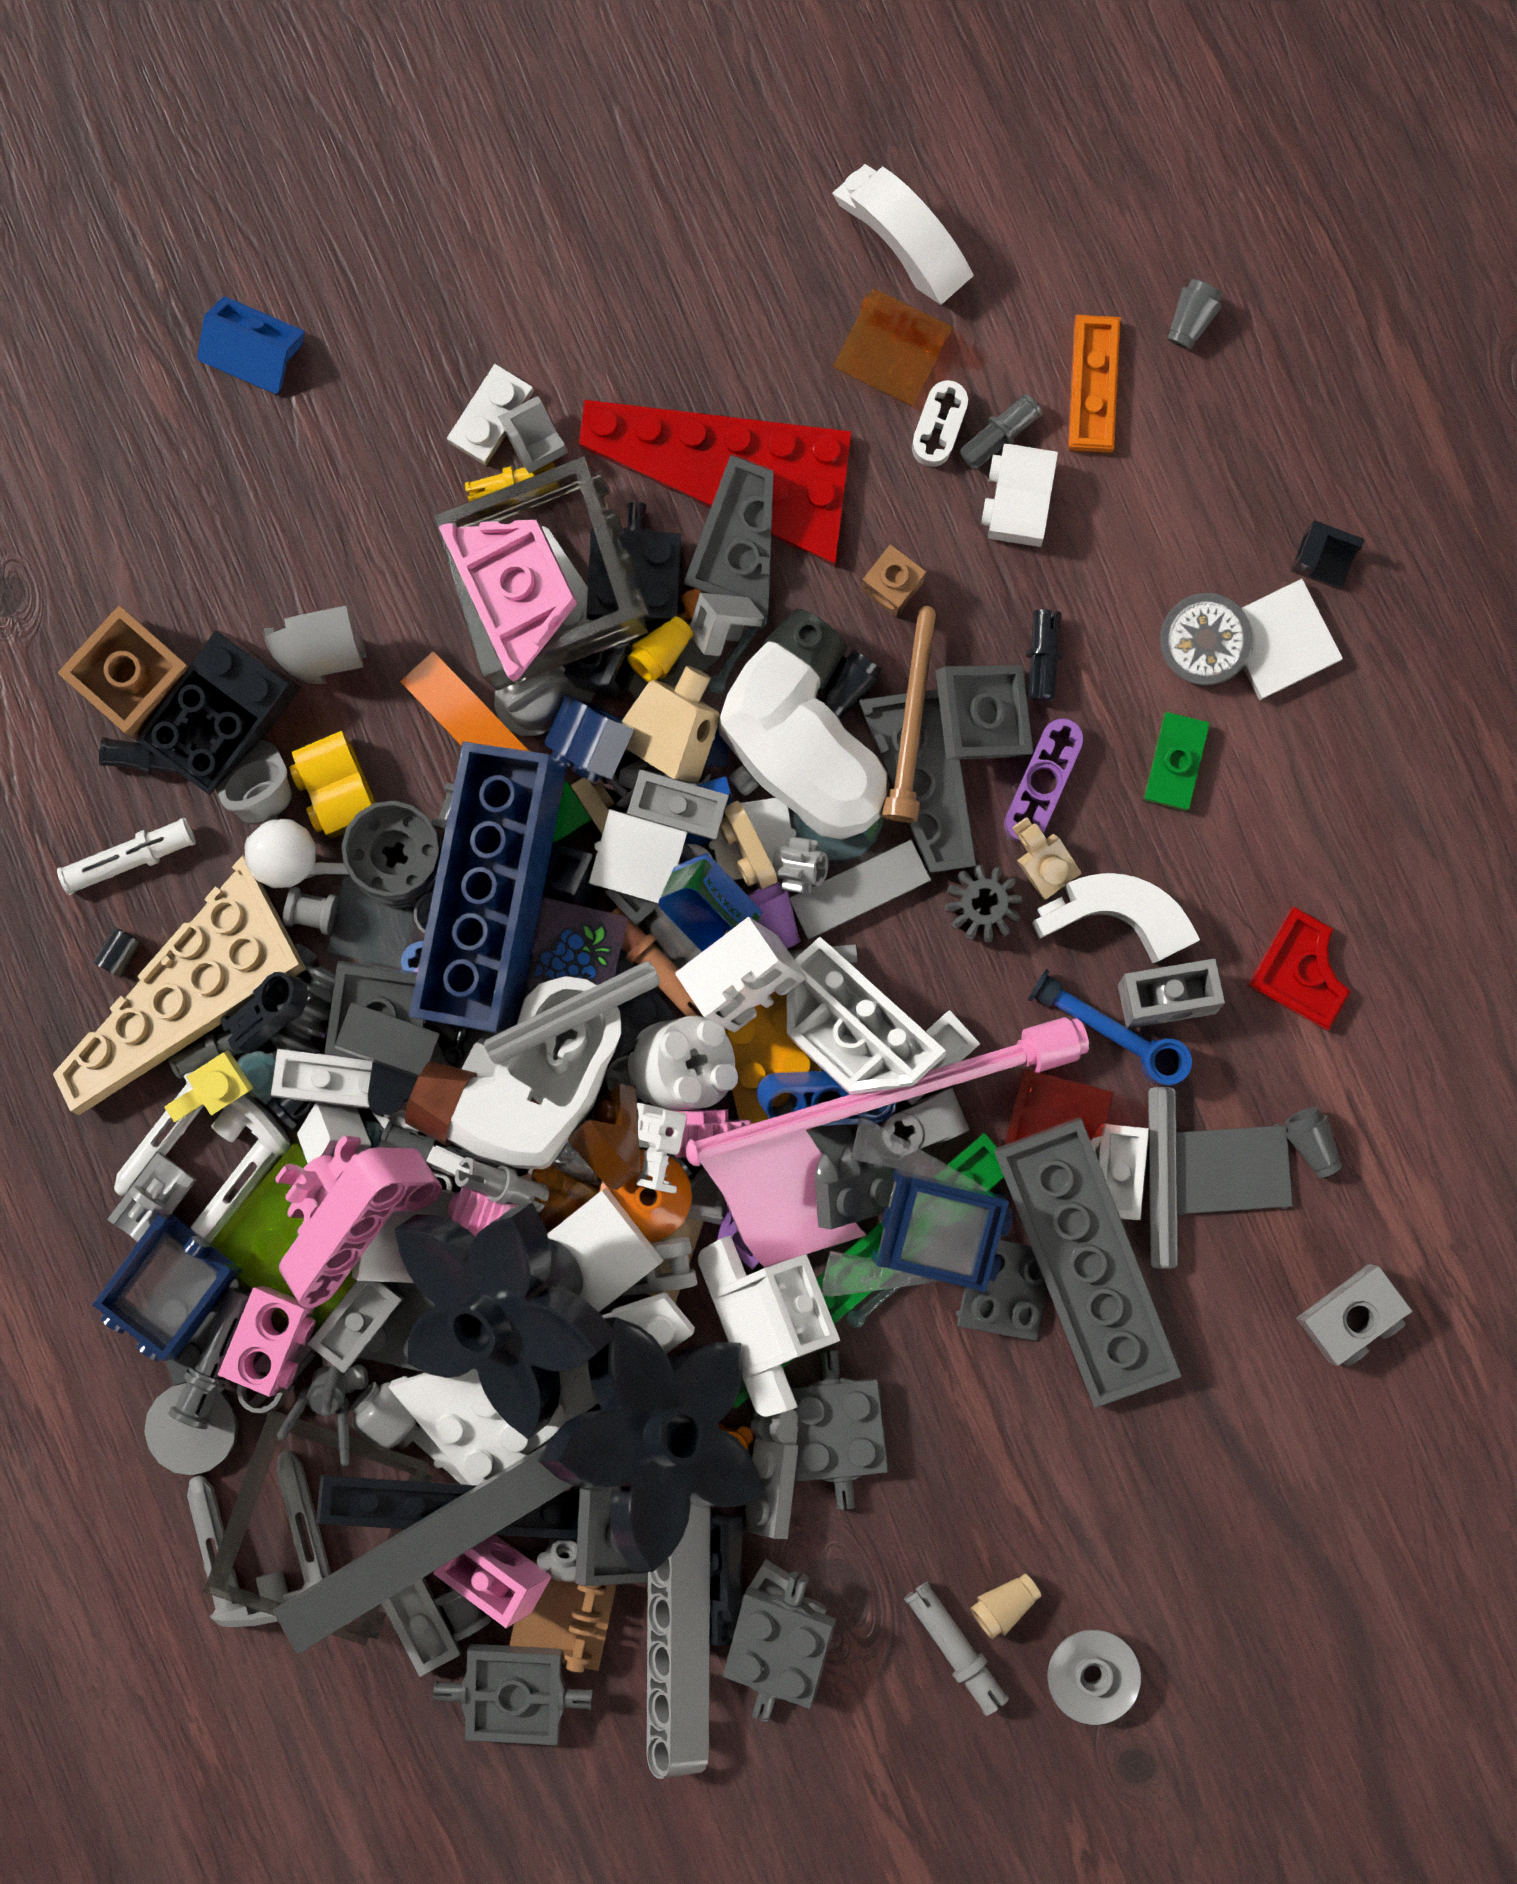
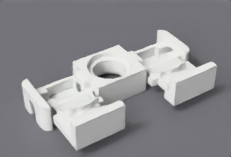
M637 1102L639 1147L648 1149L643 1150L642 1156H645L642 1172L638 1174L636 1184L676 1194L677 1186H673L671 1182L664 1181V1177H667V1174H665L666 1167L670 1164L667 1153L673 1155L679 1153L686 1115L685 1113ZM668 1127L674 1131L670 1137L665 1134ZM652 1176L653 1179L649 1180L647 1179V1177Z

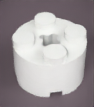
M687 1016L655 1023L646 1027L636 1038L639 1040L635 1050L629 1055L628 1073L632 1087H636L637 1096L645 1103L649 1102L653 1106L665 1108L666 1110L688 1111L710 1107L719 1102L729 1090H732L738 1081L734 1051L729 1038L725 1034L724 1027L701 1016Z

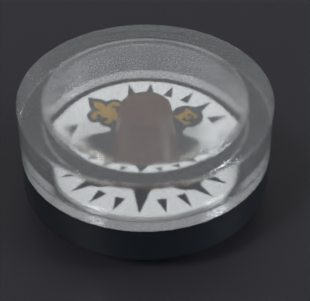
M1215 593L1194 594L1179 601L1165 617L1160 631L1161 652L1167 665L1183 680L1199 686L1219 685L1234 678L1246 666L1253 649V630L1244 611L1231 599Z

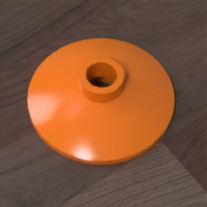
M639 1150L640 1172H642L645 1156H642L643 1150ZM670 1156L668 1157L670 1164L667 1165L665 1172L667 1177H664V1181L671 1182L673 1186H677L676 1194L654 1190L656 1193L654 1203L648 1206L643 1205L640 1201V1193L647 1187L636 1184L638 1174L618 1190L609 1189L649 1242L662 1240L673 1234L685 1221L691 1206L692 1191L688 1176L681 1165ZM648 1176L647 1179L652 1180L653 1177ZM603 1181L601 1182L600 1191L607 1187Z

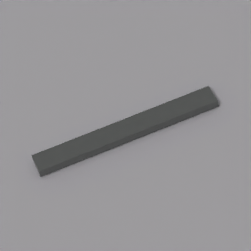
M547 1444L274 1608L273 1612L294 1651L297 1654L303 1652L572 1487L573 1485L555 1477L538 1461Z

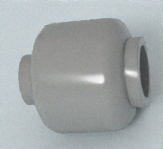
M375 1382L370 1384L351 1406V1411L354 1413L352 1427L380 1451H388L395 1446L404 1449L414 1440L420 1430V1427L416 1425L417 1421L388 1388L391 1382L381 1385Z

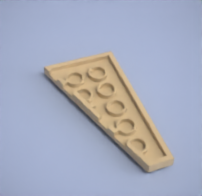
M243 855L232 867L235 872L219 889L215 886L204 899L207 904L190 923H183L137 976L140 979L138 984L125 998L120 996L110 1007L112 1014L96 1032H89L53 1073L71 1112L81 1115L219 1026L224 1015L231 1017L255 997L253 990L268 975L274 972H284L296 976L306 969L263 884L252 876L245 864V857Z

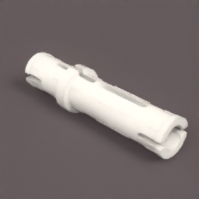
M181 818L177 822L149 833L146 830H142L135 834V839L101 851L68 866L57 868L58 878L64 891L69 895L74 894L78 890L112 878L147 863L149 866L157 864L160 861V857L189 845H195V837L188 821L185 818Z

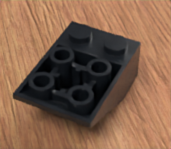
M215 630L136 741L208 795H211L276 724L302 687L231 634Z

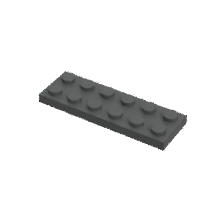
M1082 1117L996 1148L994 1151L1094 1408L1182 1377Z

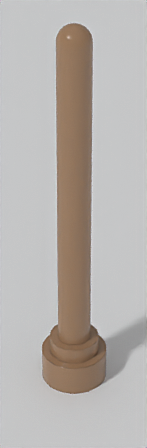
M923 606L918 611L895 787L889 790V797H885L881 817L891 821L906 823L918 821L920 802L916 801L917 793L912 790L936 618L935 610L930 606Z

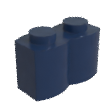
M566 693L544 744L554 750L551 756L568 764L569 767L573 768L572 771L594 782L598 781L600 775L612 780L634 728L596 705Z

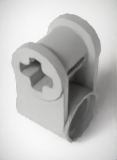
M949 1088L916 1102L912 1107L892 1114L880 1124L878 1139L883 1149L889 1153L903 1155L931 1144L933 1146L970 1129L953 1088ZM898 1121L901 1127L909 1126L911 1129V1134L905 1137L907 1145L904 1147L899 1141L891 1142L889 1134L895 1131L893 1123Z

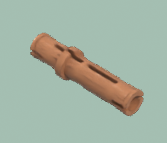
M617 907L609 914L610 917L608 919L605 918L602 922L607 929V933L627 953L625 958L630 964L636 962L638 965L650 961L660 979L658 987L686 1016L703 1017L675 974L680 969L655 944L657 941L652 933L646 935L638 925H635Z

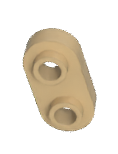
M739 801L727 805L719 830L728 845L735 843L742 857L741 860L737 861V865L748 886L756 884L760 890H763L777 883L778 879L774 868L744 808Z

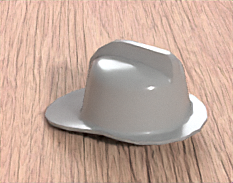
M554 647L539 653L522 676L514 682L507 675L500 680L495 692L494 707L499 720L511 732L520 736H537L548 732L566 693L591 703L595 693L575 687L564 674L565 668L562 665V659L567 647Z
M260 740L216 788L221 804L227 810L233 811L247 824H259L273 819L278 820L277 815L292 800V789L283 759L278 749L271 742Z

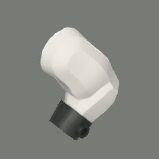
M796 608L763 642L764 646L744 666L727 694L719 720L718 731L753 778L766 791L796 812L808 827L820 836L845 839L865 832L881 817L885 797H889L888 772L878 757L848 733L837 716L823 702L816 699L818 689H823L827 685L847 650V645L841 635L821 618L804 609Z

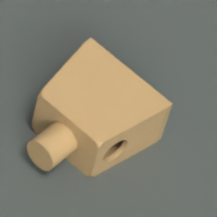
M686 666L677 686L657 680L649 682L622 720L634 728L626 749L675 780L698 784L720 720L718 711L700 701L711 677L696 668Z

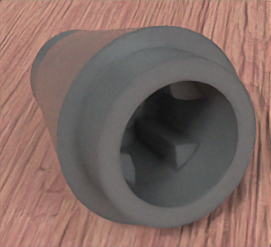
M1191 279L1188 286L1181 289L1167 340L1178 347L1191 350L1194 343L1197 342L1222 308L1220 301L1223 293L1208 283Z
M1317 1106L1301 1110L1285 1121L1288 1129L1286 1137L1311 1169L1315 1171L1318 1178L1332 1175L1342 1168L1343 1165L1339 1159L1328 1116L1321 1114Z

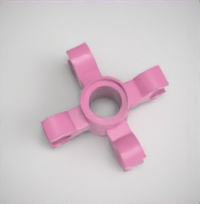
M344 1136L338 1141L334 1155L317 1157L304 1168L294 1164H287L276 1176L275 1180L277 1183H286L292 1186L285 1198L287 1201L292 1202L287 1213L289 1218H304L303 1224L297 1230L298 1234L302 1232L348 1164L358 1155L355 1153V1150L361 1143L360 1137Z

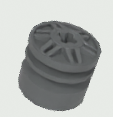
M398 801L374 803L358 812L347 826L341 846L344 866L362 892L378 904L392 908L415 906L423 895L434 891L443 843L428 817L413 805ZM403 850V854L408 859L405 865L397 863L393 868L388 859L389 855H399Z

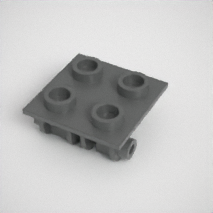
M975 1235L974 1243H970L969 1247L972 1248L969 1268L964 1271V1274L971 1275L981 1235ZM999 1240L996 1254L1001 1255L998 1276L994 1282H988L986 1293L961 1286L964 1289L960 1310H956V1315L959 1316L957 1326L1037 1341L1047 1293L1044 1277L1031 1246Z

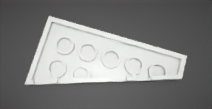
M666 1292L615 1308L611 1313L602 1315L603 1318L618 1317L639 1325L658 1341L665 1353H668L693 1335L695 1328ZM588 1361L572 1370L559 1371L561 1383L559 1405L550 1423L528 1440L508 1425L493 1408L483 1391L478 1372L475 1369L459 1377L451 1378L429 1375L427 1373L410 1378L405 1376L392 1380L388 1387L470 1485H479L521 1460L550 1439L565 1422L587 1412L599 1403L591 1386Z

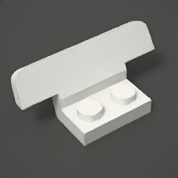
M731 1235L721 1238L700 1251L698 1263L728 1341L741 1343L742 1378L754 1409L761 1416L768 1417L797 1408L781 1364L840 1341L807 1254L763 1268L747 1276Z

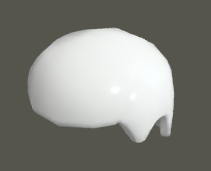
M273 819L266 821L246 839V866L256 880L271 888L292 887L300 883L309 875L315 865L316 844L308 830L293 820Z

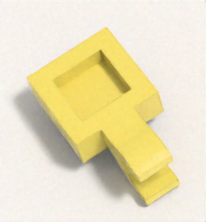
M227 1050L186 1076L193 1089L164 1108L174 1122L184 1118L202 1105H205L210 1115H213L254 1088L231 1052Z

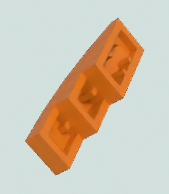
M434 651L400 681L461 747L463 742L529 751Z

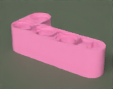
M370 1148L355 1156L348 1164L279 1264L280 1273L302 1307H317L335 1294L393 1211L421 1210L439 1197L442 1185L418 1149Z

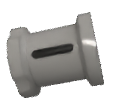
M292 886L284 907V926L292 927L294 924L318 928L321 930V934L330 935L337 916L338 896L330 894L328 898L309 895L301 893L300 888Z

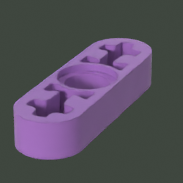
M1069 719L1054 720L1044 729L1004 820L1005 831L1017 843L1022 844L1012 829L1013 826L1018 824L1013 818L1014 815L1022 816L1030 801L1021 800L1022 794L1025 793L1035 802L1048 804L1046 811L1038 805L1032 817V822L1037 824L1042 833H1044L1083 744V734L1080 727ZM1062 729L1069 732L1068 740L1074 743L1073 748L1065 746L1058 757L1057 762L1066 763L1064 770L1053 761L1039 759L1041 752L1049 758L1055 746V741L1049 738L1050 733L1058 735ZM1047 769L1054 774L1056 787L1051 793L1041 794L1033 789L1031 776L1036 770Z

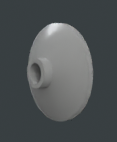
M1083 1630L1067 1637L1054 1651L1048 1666V1686L1052 1698L1063 1713L1080 1723L1100 1725L1120 1718L1132 1707L1140 1690L1141 1671L1134 1652L1120 1637L1104 1630ZM1089 1666L1100 1668V1676L1095 1681H1087L1084 1678V1672Z

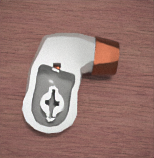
M568 976L540 983L525 998L517 1024L597 985L587 979ZM616 1006L497 1064L493 1077L477 1078L476 1072L429 1061L420 1073L410 1095L405 1113V1124L446 1146L453 1143L481 1159L523 1169H545L549 1167L568 1142L570 1135L584 1122L594 1106L608 1064L621 1036L619 1009Z

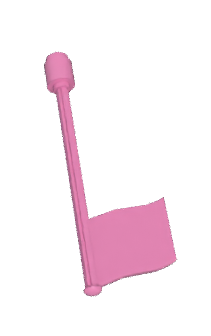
M1059 1018L1023 1029L1022 1039L1018 1040L1017 1045L930 1070L914 1086L847 1095L695 1142L689 1139L685 1145V1155L692 1165L700 1166L701 1163L724 1196L741 1239L756 1260L764 1267L771 1266L866 1235L856 1222L832 1230L818 1227L815 1173L822 1153L807 1133V1129L1022 1064L1026 1067L1030 1066L1036 1073L1078 1061L1080 1055L1088 1053V1036L1079 1019Z

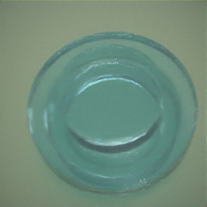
M253 1052L246 1054L238 1061V1065L254 1088L246 1093L247 1096L261 1098L271 1094L276 1059L264 1052Z

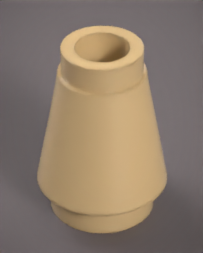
M1023 1574L1019 1578H1015L978 1596V1602L970 1610L985 1633L993 1639L1000 1633L1005 1636L1035 1601L1041 1597V1593L1027 1574Z

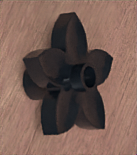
M533 1202L511 1208L479 1231L476 1237L468 1229L455 1221L438 1215L415 1214L395 1228L397 1244L409 1276L417 1288L435 1306L421 1315L412 1327L408 1339L407 1364L429 1375L444 1378L459 1377L472 1369L477 1370L483 1391L493 1408L508 1425L530 1440L550 1423L559 1405L561 1392L559 1371H569L582 1366L617 1337L616 1333L596 1309L579 1297L583 1288V1276L580 1266L573 1254L564 1245L548 1238L546 1228Z
M618 1317L604 1318L617 1337L588 1360L591 1386L599 1403L587 1412L565 1422L551 1437L538 1461L555 1477L573 1486L586 1488L612 1487L609 1517L617 1548L632 1571L654 1572L672 1555L683 1538L689 1521L691 1504L701 1507H732L744 1505L763 1496L757 1468L747 1449L737 1438L719 1429L718 1425L732 1408L739 1392L742 1375L741 1343H699L682 1348L668 1359L658 1341L639 1325Z

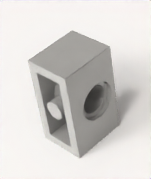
M1216 959L1126 973L1118 984L1125 1024L1128 1029L1214 1015L1225 1004Z
M1368 1264L1296 1317V1319L1329 1363L1336 1366L1344 1363L1348 1367L1362 1359L1369 1352L1366 1345L1378 1336L1386 1339L1402 1329L1406 1324L1403 1318L1411 1313L1412 1310L1382 1269L1377 1265ZM1361 1306L1366 1313V1322L1361 1329L1352 1331L1347 1325V1314L1353 1307Z

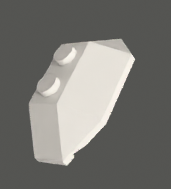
M821 937L794 959L807 978L787 993V1035L850 1095L914 1086L947 1055L946 1050Z

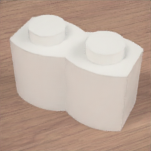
M1004 443L1002 456L993 454L988 481L997 483L994 499L985 498L981 525L989 526L988 539L1041 547L1058 452Z

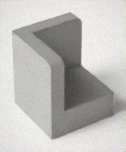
M538 396L498 416L516 454L528 473L568 453L564 442L556 432Z
M700 593L690 624L694 633L692 639L704 655L721 656L725 640L738 641L741 638L744 625L760 627L762 626L764 616L749 597Z

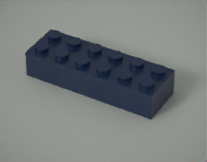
M470 742L462 743L409 1017L499 1034L517 1025L568 764L550 754Z

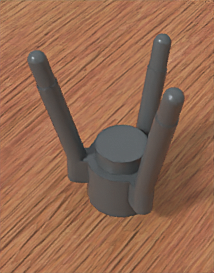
M335 1366L317 1369L311 1377L309 1387L300 1389L297 1402L277 1433L278 1440L286 1438L307 1405H310L314 1412L324 1417L335 1412L338 1419L340 1462L343 1467H347L350 1464L348 1426L350 1401L345 1397L348 1385L346 1375Z

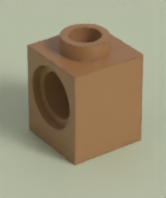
M890 544L863 578L861 591L894 617H897L923 584L926 571Z

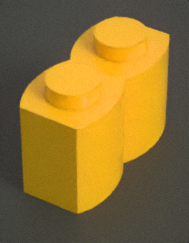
M339 731L292 752L295 764L289 766V769L299 791L307 789L312 805L307 807L306 810L316 832L324 830L325 834L331 839L345 834L347 826L358 812L376 803L349 737L343 731Z

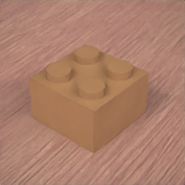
M118 605L58 671V674L125 734L137 740L189 666L131 614Z

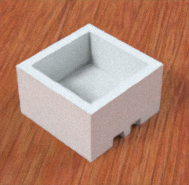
M747 917L675 973L704 1018L734 1033L756 1017L757 1011L754 1008L756 1005L761 1004L768 1008L774 1003L770 997L773 992L776 991L778 995H785L807 978L778 935L750 917Z

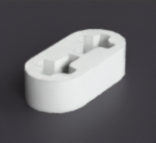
M946 380L939 382L933 386L926 400L912 443L914 457L924 466L936 467L942 465L949 458L968 404L967 392L962 385L955 381ZM946 393H950L955 396L954 403L960 407H951L946 420L938 418L941 403L935 399H944ZM935 427L942 430L939 445L945 448L944 450L936 449L934 454L930 455L925 452L926 445L920 441L921 439L929 440Z

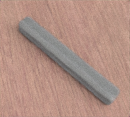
M646 961L487 1039L484 1042L485 1049L494 1064H500L657 987L660 984L659 976L650 961Z
M1153 1087L1148 1091L1150 1264L1154 1268L1171 1269L1178 1265L1176 1091L1171 1087Z

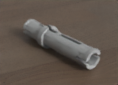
M929 1582L921 1584L915 1589L917 1592H910L904 1598L905 1602L910 1605L955 1671L952 1675L959 1683L963 1682L985 1716L992 1714L998 1710L997 1704L1003 1706L1009 1700L1008 1695L1003 1692L985 1665L988 1661L984 1655L975 1652L931 1589Z

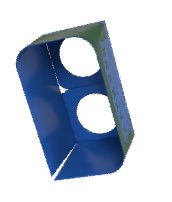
M708 853L674 867L658 901L660 909L701 952L747 917L759 922L763 913Z

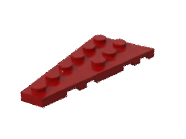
M584 399L579 437L580 448L626 470L631 469L654 480L656 484L669 490L673 489L691 497L693 501L710 509L731 454L773 469L771 535L782 540L783 543L798 550L800 548L835 567L851 431Z

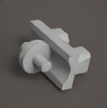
M156 1153L107 1220L138 1242L158 1214H172L196 1179L162 1153Z

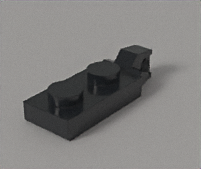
M710 1511L709 1644L720 1646L732 1643L740 1614L739 1610H741L742 1516Z

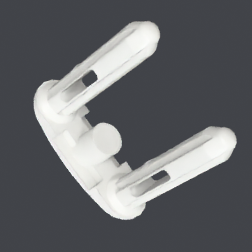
M192 1072L186 1073L184 1075V1078L186 1079V1085L175 1099L179 1098L183 1094L193 1089L192 1085L186 1078V1076H188ZM247 1093L224 1107V1110L211 1125L216 1133L230 1142L235 1141L245 1126L250 1128L252 1133L258 1137L254 1146L190 1227L211 1244L249 1195L257 1188L259 1182L279 1156L290 1155V1140L284 1129L268 1110ZM204 1105L184 1118L179 1119L159 1145V1137L173 1121L168 1112H164L117 1173L114 1189L118 1195L124 1197L156 1153H162L166 1156ZM253 1163H256V1170L233 1200L230 1201V1193Z

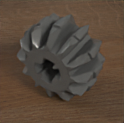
M976 865L974 870L975 881L965 871L958 874V879L966 890L954 885H950L947 889V893L952 897L960 899V902L946 904L945 912L953 913L960 911L961 916L956 918L951 923L953 929H958L965 922L970 924L965 938L968 940H972L977 933V929L982 928L984 942H991L993 939L992 925L999 934L1006 936L1010 930L1002 918L1011 922H1018L1021 917L1017 911L1008 908L1010 905H1017L1023 901L1022 895L1007 896L1006 892L1014 887L1016 881L1014 878H1010L1001 886L997 882L1002 873V869L999 867H995L991 872L990 878L985 879L983 865ZM980 892L987 893L986 899L992 897L995 905L988 910L987 915L979 914L981 908L975 911L972 906V902L976 901Z

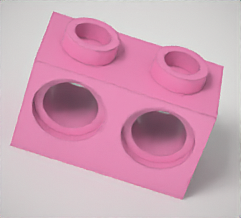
M267 1286L253 1287L218 1375L266 1396L279 1394L282 1388L287 1390L297 1373L298 1363L293 1361L299 1346H305L314 1331L316 1320L311 1317L315 1307L304 1308L298 1303L296 1298ZM277 1308L283 1309L289 1317V1326L284 1333L276 1331L271 1323L272 1314ZM259 1351L267 1354L271 1360V1370L266 1377L258 1374L254 1368V1358Z

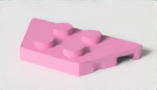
M517 520L510 524H501L498 521L480 522V526L456 527L453 523L443 524L439 527L503 668L507 676L514 682L522 676L577 605V600L537 520Z

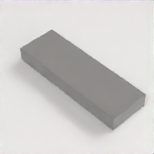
M909 840L824 881L820 886H813L810 894L799 893L791 897L790 902L807 939L810 940L929 883L931 879L912 840Z

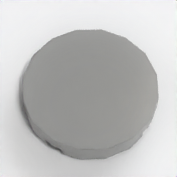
M186 1383L170 1387L155 1399L146 1416L144 1433L148 1449L159 1464L174 1473L195 1475L212 1470L229 1456L237 1442L239 1422L237 1413H235L231 1401L224 1392L217 1393L207 1416L210 1421L207 1429L194 1428L170 1417L168 1414L172 1406H177Z

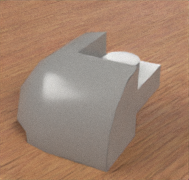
M347 606L285 618L286 628L274 632L273 627L264 628L265 640L272 658L293 678L305 683L326 684L325 675L364 667L362 658H367L364 640L357 633L354 615Z

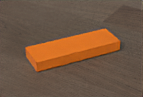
M1075 316L1068 450L1112 453L1114 450L1121 317Z

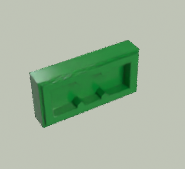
M1170 712L1163 714L1143 801L1186 812L1189 810L1210 722Z

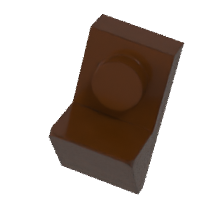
M619 1084L599 1100L595 1108L594 1120L586 1121L568 1138L572 1147L609 1189L618 1190L640 1173L636 1087Z

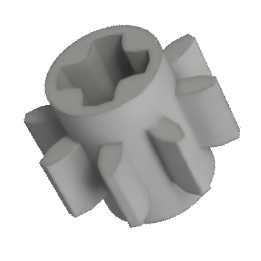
M790 837L789 846L780 845L777 848L772 866L777 878L783 879L782 890L810 894L812 885L820 886L824 882L828 871V856L825 852L817 851L819 841Z

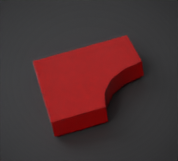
M1296 907L1290 908L1247 984L1249 988L1325 1031H1329L1351 992L1337 979L1329 964L1328 944L1333 928Z

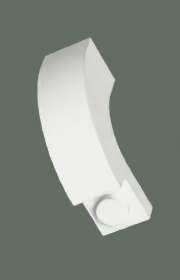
M864 164L858 171L849 175L846 181L832 193L840 207L869 225L889 245L903 264L915 288L940 305L974 276L962 252L938 218L903 181L882 166L876 171Z
M1116 873L1089 875L1067 883L1063 888L1071 902L1065 904L1063 898L1060 897L1040 907L1037 910L1041 917L1031 923L1038 938L1041 939L1090 915L1113 916L1126 922L1135 930L1152 963L1160 961L1200 940L1186 913L1170 895L1150 882L1137 877Z

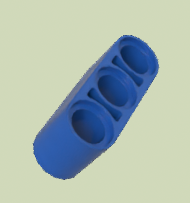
M825 1071L769 1074L760 1081L756 1090L757 1101L769 1119L817 1105L820 1096L828 1091H835L832 1100L850 1094ZM790 1093V1097L785 1104L778 1107L772 1106L773 1100L778 1095ZM896 1103L824 1125L880 1123L892 1115L895 1111Z

